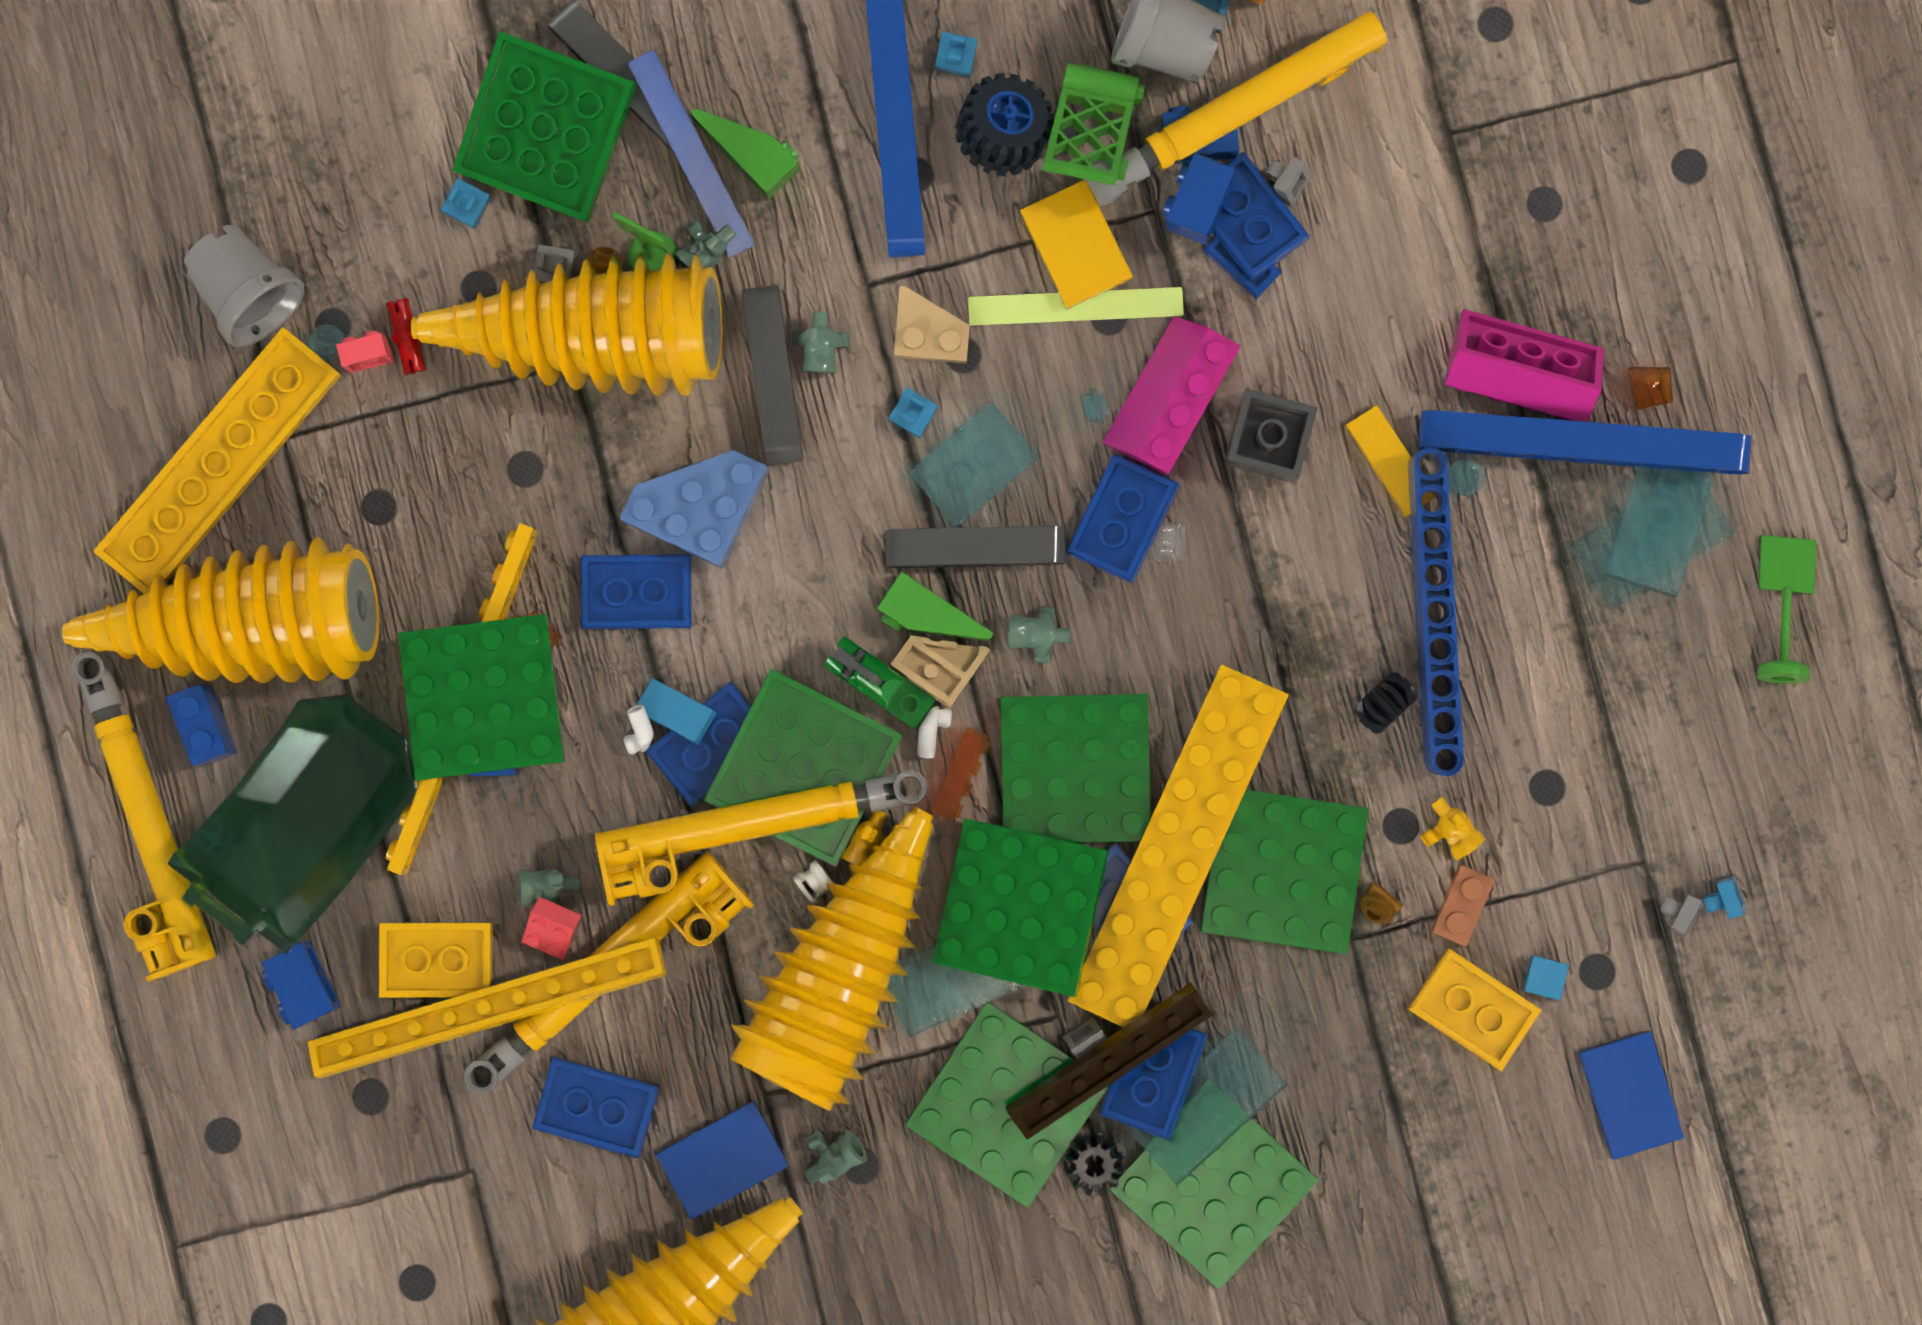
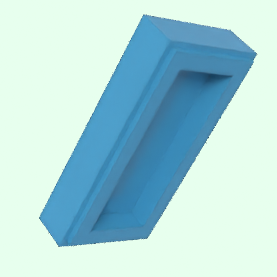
M653 678L637 705H644L650 720L699 745L717 714L714 710Z

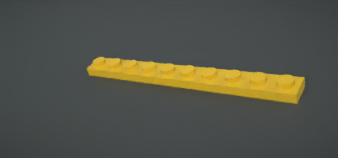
M519 523L517 530L512 529L505 543V550L509 552L504 565L499 563L492 577L491 584L496 586L491 599H484L478 614V618L482 619V622L506 618L539 532L534 528ZM445 777L414 780L412 791H415L416 795L412 805H406L401 814L399 825L403 826L399 839H393L388 848L386 860L390 861L387 870L399 875L408 874Z
M655 937L307 1041L314 1077L319 1079L666 976L667 973L659 939Z

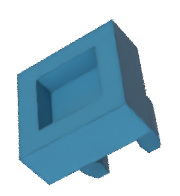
M942 31L935 70L970 77L978 39Z
M457 178L441 211L461 223L476 229L492 197L486 192Z
M906 387L888 421L920 439L938 409V405Z
M1734 875L1719 879L1717 883L1719 892L1706 895L1703 898L1708 913L1725 908L1728 918L1732 919L1744 915L1746 911Z

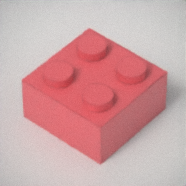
M378 331L367 332L364 334V337L358 339L348 337L342 339V343L336 344L341 366L350 373L395 362L390 340L382 333H378Z
M539 897L530 912L521 943L564 961L572 947L582 915Z

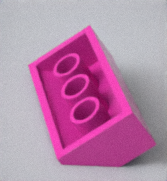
M1463 309L1447 363L1445 385L1454 387L1459 391H1469L1487 396L1494 401H1505L1523 406L1530 411H1541L1555 415L1563 420L1588 422L1602 390L1604 348Z
M1174 316L1106 435L1103 444L1147 469L1167 477L1241 345L1208 327Z

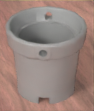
M1131 0L1115 41L1111 56L1112 63L1127 68L1137 65L1198 84L1199 78H1203L1219 43V41H1216L1217 36L1214 35L1215 30L1223 31L1226 17L1224 14L1211 10L1194 0Z
M225 225L221 228L227 234L216 238L210 232L193 245L183 260L189 270L182 269V274L192 284L217 319V329L225 341L233 347H246L268 337L289 320L303 299L304 283L288 268L279 267L237 225Z

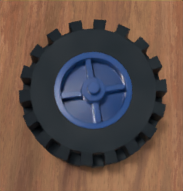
M998 73L995 75L994 80L987 76L982 78L980 84L976 83L971 88L957 118L955 128L958 131L955 136L957 143H963L960 151L964 156H971L969 162L973 166L982 165L984 167L982 171L990 174L991 170L997 171V176H1005L1007 171H1010L1013 176L1020 174L1022 168L1027 171L1039 159L1050 138L1054 114L1050 113L1052 109L1050 100H1043L1045 93L1042 89L1035 90L1032 87L1034 82L1026 79L1025 82L1020 81L1019 75L1011 74L1010 78H1006L1004 73Z

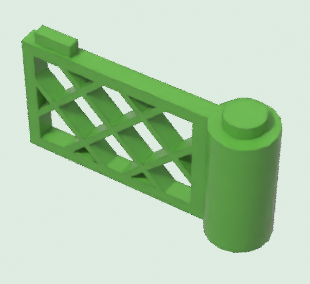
M1068 61L1042 170L1114 186L1117 179L1124 181L1129 160L1122 159L1129 123L1133 107H1141L1145 85L1138 84L1140 76ZM1066 103L1082 105L1086 110L1074 114ZM1111 111L1124 114V116L1110 121L1103 113ZM1094 118L1101 126L1089 130L1083 121ZM1073 126L1079 135L1068 139L1061 130ZM1109 134L1116 142L1104 146L1098 138ZM1088 142L1095 151L1083 155L1077 146ZM1067 151L1074 160L1066 162L1053 159V156ZM1103 159L1112 169L1108 171L1095 168L1091 163Z

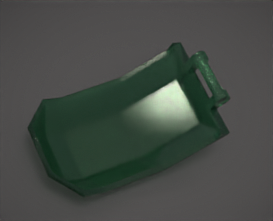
M347 694L300 699L297 701L285 723L232 793L179 850L173 853L167 863L193 883L184 893L182 900L191 907L196 905L234 934L233 939L241 945H244L258 932L284 953L288 954L351 882L418 790L406 738ZM206 893L211 895L213 898H215L217 901H219L221 904H223L225 907H227L229 910H231L234 914H236L245 922H242L240 919H238L236 916H234L232 913H230L228 910H226L224 907L218 904L215 900L209 897Z

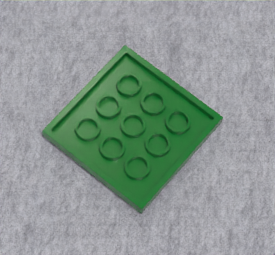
M499 31L452 171L581 221L589 222L637 83Z
M547 614L398 633L415 781L565 762Z
M770 669L704 801L721 808L829 785L838 786L839 783L852 781L853 787L865 785V780L882 777L902 735ZM865 809L858 811V818L839 819L840 821L774 834L773 836L836 867Z
M1148 694L1000 697L1003 827L1073 843L1141 841L1151 819Z
M1246 790L1209 870L1200 932L1347 954L1369 808Z
M964 818L932 963L1077 997L1109 851Z
M986 1001L906 1121L905 1126L1028 1208L1070 1146L1069 1143L1074 1140L1109 1086L1027 1140L1011 1119L1005 1107L1072 1063L1075 1059Z
M1207 1078L1183 1105L1171 1141L1155 1136L1127 1166L1125 1174L1117 1177L1119 1185L1116 1188L1110 1185L1109 1189L1220 1290L1319 1179Z

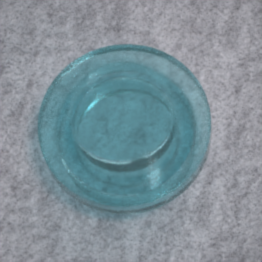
M320 325L310 334L309 348L324 361L336 360L339 358L336 344L342 343L345 335L334 325Z
M1093 388L1091 393L1083 394V400L1089 423L1098 421L1100 425L1104 424L1103 416L1110 415L1105 393L1098 395L1097 389Z
M1461 459L1450 466L1448 470V485L1456 494L1463 496L1472 495L1483 485L1484 472L1476 461Z

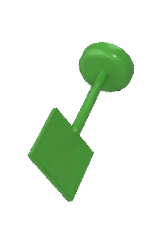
M616 212L613 213L612 217L618 227L636 236L627 252L628 264L632 271L641 253L644 255L650 270L661 269L665 255L669 252L677 267L678 259L674 254L678 250L674 242L667 235L657 231H650Z
M1768 535L1760 536L1758 589L1782 591L1779 661H1767L1759 665L1757 679L1760 681L1777 684H1799L1810 680V668L1800 662L1789 661L1792 592L1814 594L1816 540Z

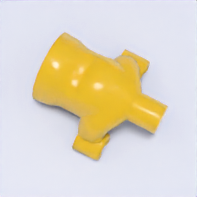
M1442 796L1431 804V807L1439 816L1436 826L1420 836L1427 847L1445 838L1451 846V854L1455 861L1471 853L1486 840L1483 834L1475 829L1466 813L1461 809L1450 807Z
M882 811L873 812L869 820L859 824L853 832L850 844L845 848L841 858L852 864L862 865L874 853L872 847L880 846L887 838L883 834L881 827L888 814Z

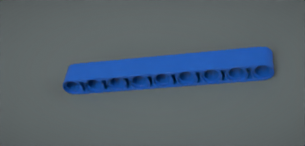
M866 0L889 258L925 255L903 0Z
M1425 410L1421 411L1418 449L1422 450L1433 447L1442 452L1743 475L1749 474L1752 436L1727 432Z
M1428 447L1414 453L1408 463L1423 754L1425 766L1431 773L1441 776H1452L1461 770L1464 762L1448 468L1446 456L1437 448ZM1422 456H1429L1435 462V471L1432 475H1426L1420 470L1419 460ZM1425 492L1432 493L1437 499V507L1433 512L1425 510L1421 504V498ZM1427 529H1433L1439 535V544L1435 549L1427 547L1424 543L1423 535ZM1430 565L1436 566L1441 571V581L1436 586L1429 584L1425 577L1426 570ZM1433 602L1440 604L1444 612L1442 619L1438 623L1430 620L1427 614L1428 607ZM1435 639H1439L1445 644V654L1440 659H1435L1430 654V644ZM1439 675L1444 677L1448 684L1447 691L1442 696H1437L1431 687L1433 679ZM1441 712L1445 713L1450 721L1448 729L1443 733L1438 732L1433 724L1434 718ZM1446 749L1451 754L1452 761L1448 768L1442 770L1436 764V755L1439 751Z

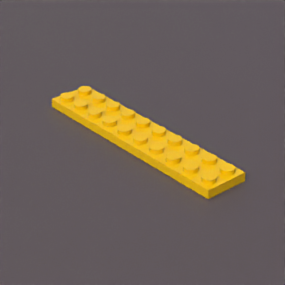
M1221 664L1084 964L1077 997L1070 996L1068 1002L1121 1027L1127 1026L1145 1014L1289 694Z

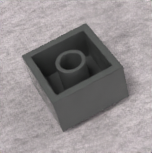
M1246 388L1241 395L1223 465L1295 483L1300 477L1318 407Z

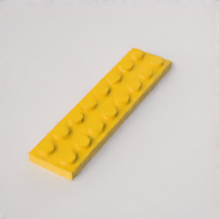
M282 327L93 552L143 594L150 591L151 582L156 575L162 576L167 583L342 375L290 331Z

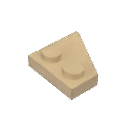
M900 286L894 357L967 363L970 325L908 287Z
M911 635L889 667L950 709L988 655L990 649L986 646L979 645V647L960 645L953 641H934L927 637Z

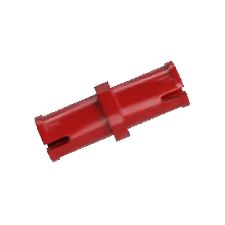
M409 298L396 300L397 302L395 303L394 301L386 303L394 333L391 338L393 344L397 345L404 370L403 374L411 375L415 374L416 371H426L427 368L424 364L418 339H413L411 333V320L413 317Z

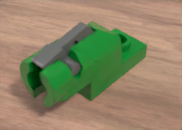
M843 636L837 644V651L833 657L829 655L823 666L916 730L936 699Z

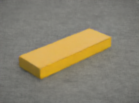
M1376 405L1346 424L1345 427L1405 518L1411 514L1408 463L1411 456ZM1425 492L1421 498L1422 506L1436 497L1430 492Z

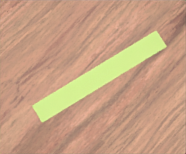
M1182 287L1108 290L1066 310L1059 293L968 297L970 326L1184 315Z

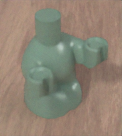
M694 219L686 226L685 230L693 237L695 243L688 249L678 250L674 256L684 268H690L695 254L699 256L704 268L715 266L720 262L726 250V244L736 236V233L726 224L715 235L712 232L707 235L703 231V226Z
M813 312V326L806 331L793 332V345L804 347L802 372L837 373L835 349L849 347V333H836L828 327V312Z
M1041 606L1037 617H1025L1012 613L1008 646L1009 649L1032 648L1035 653V662L1048 664L1050 663V648L1055 642L1069 643L1071 629L1056 627L1054 623V607Z
M543 869L540 871L518 870L520 907L530 906L537 902L539 897L559 905V898L563 892L580 891L579 876L565 877L556 869Z
M818 1130L806 1137V1140H809L808 1146L812 1150L817 1149L819 1153L818 1163L804 1171L810 1183H814L817 1180L821 1184L835 1181L852 1167L859 1166L867 1161L866 1151L862 1143L850 1130L843 1131L838 1136L837 1141L831 1145Z

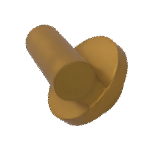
M607 246L597 247L587 255V259L591 262L596 275L606 273L612 256H616L623 270L624 258L614 248Z
M1376 881L1367 888L1366 894L1360 901V909L1369 921L1377 924L1390 923L1403 907L1399 900Z

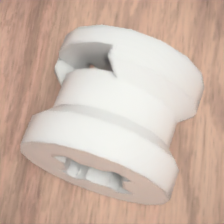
M817 859L810 863L807 871L804 873L798 872L792 877L812 905L820 902L821 896L824 893L830 892L826 886L827 883L835 884ZM805 880H806V882L809 884V886L812 888V890L814 891L813 894H812L811 891L808 889V887L804 884V881H805Z

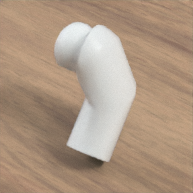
M637 705L627 710V715L635 734L627 735L623 739L626 749L631 755L639 751L644 753L649 748L654 735L644 705Z
M935 706L929 710L918 731V757H935L938 727L949 728L951 726V709H942L940 706Z

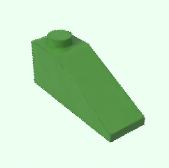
M695 109L690 113L698 124L697 126L768 200L800 171L799 164L796 161L799 154L786 140L780 144L772 135L699 109Z
M903 572L900 573L877 608L883 614L880 621L897 632L903 627L907 631L983 641H990L994 635L993 632Z

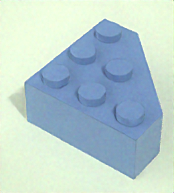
M732 450L635 485L619 519L631 527L723 569L770 470L767 465Z

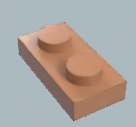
M1459 864L1430 932L1467 947L1495 879Z

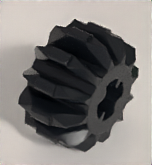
M1398 672L1390 673L1357 703L1354 713L1360 718L1359 721L1374 734L1381 733L1417 700L1418 693L1412 688L1413 685Z
M1083 1133L1082 1139L1085 1144L1083 1147L1074 1140L1069 1143L1072 1150L1077 1154L1066 1153L1063 1155L1065 1162L1075 1164L1063 1170L1066 1177L1077 1175L1071 1183L1073 1189L1079 1188L1083 1182H1086L1084 1193L1087 1196L1091 1195L1093 1185L1098 1186L1100 1195H1105L1106 1188L1103 1184L1104 1182L1108 1181L1114 1188L1119 1185L1117 1179L1112 1176V1173L1125 1174V1167L1113 1164L1123 1160L1125 1155L1123 1151L1111 1153L1117 1145L1115 1139L1109 1140L1105 1146H1102L1104 1141L1103 1133H1097L1095 1143H1091L1088 1133ZM1096 1155L1102 1157L1100 1160L1102 1169L1095 1172L1094 1168L1092 1172L1087 1171L1088 1164L1086 1159L1093 1156L1094 1160Z

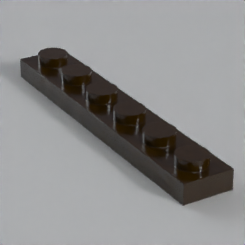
M1189 983L1007 1105L1005 1109L1028 1140L1213 1016L1193 984Z

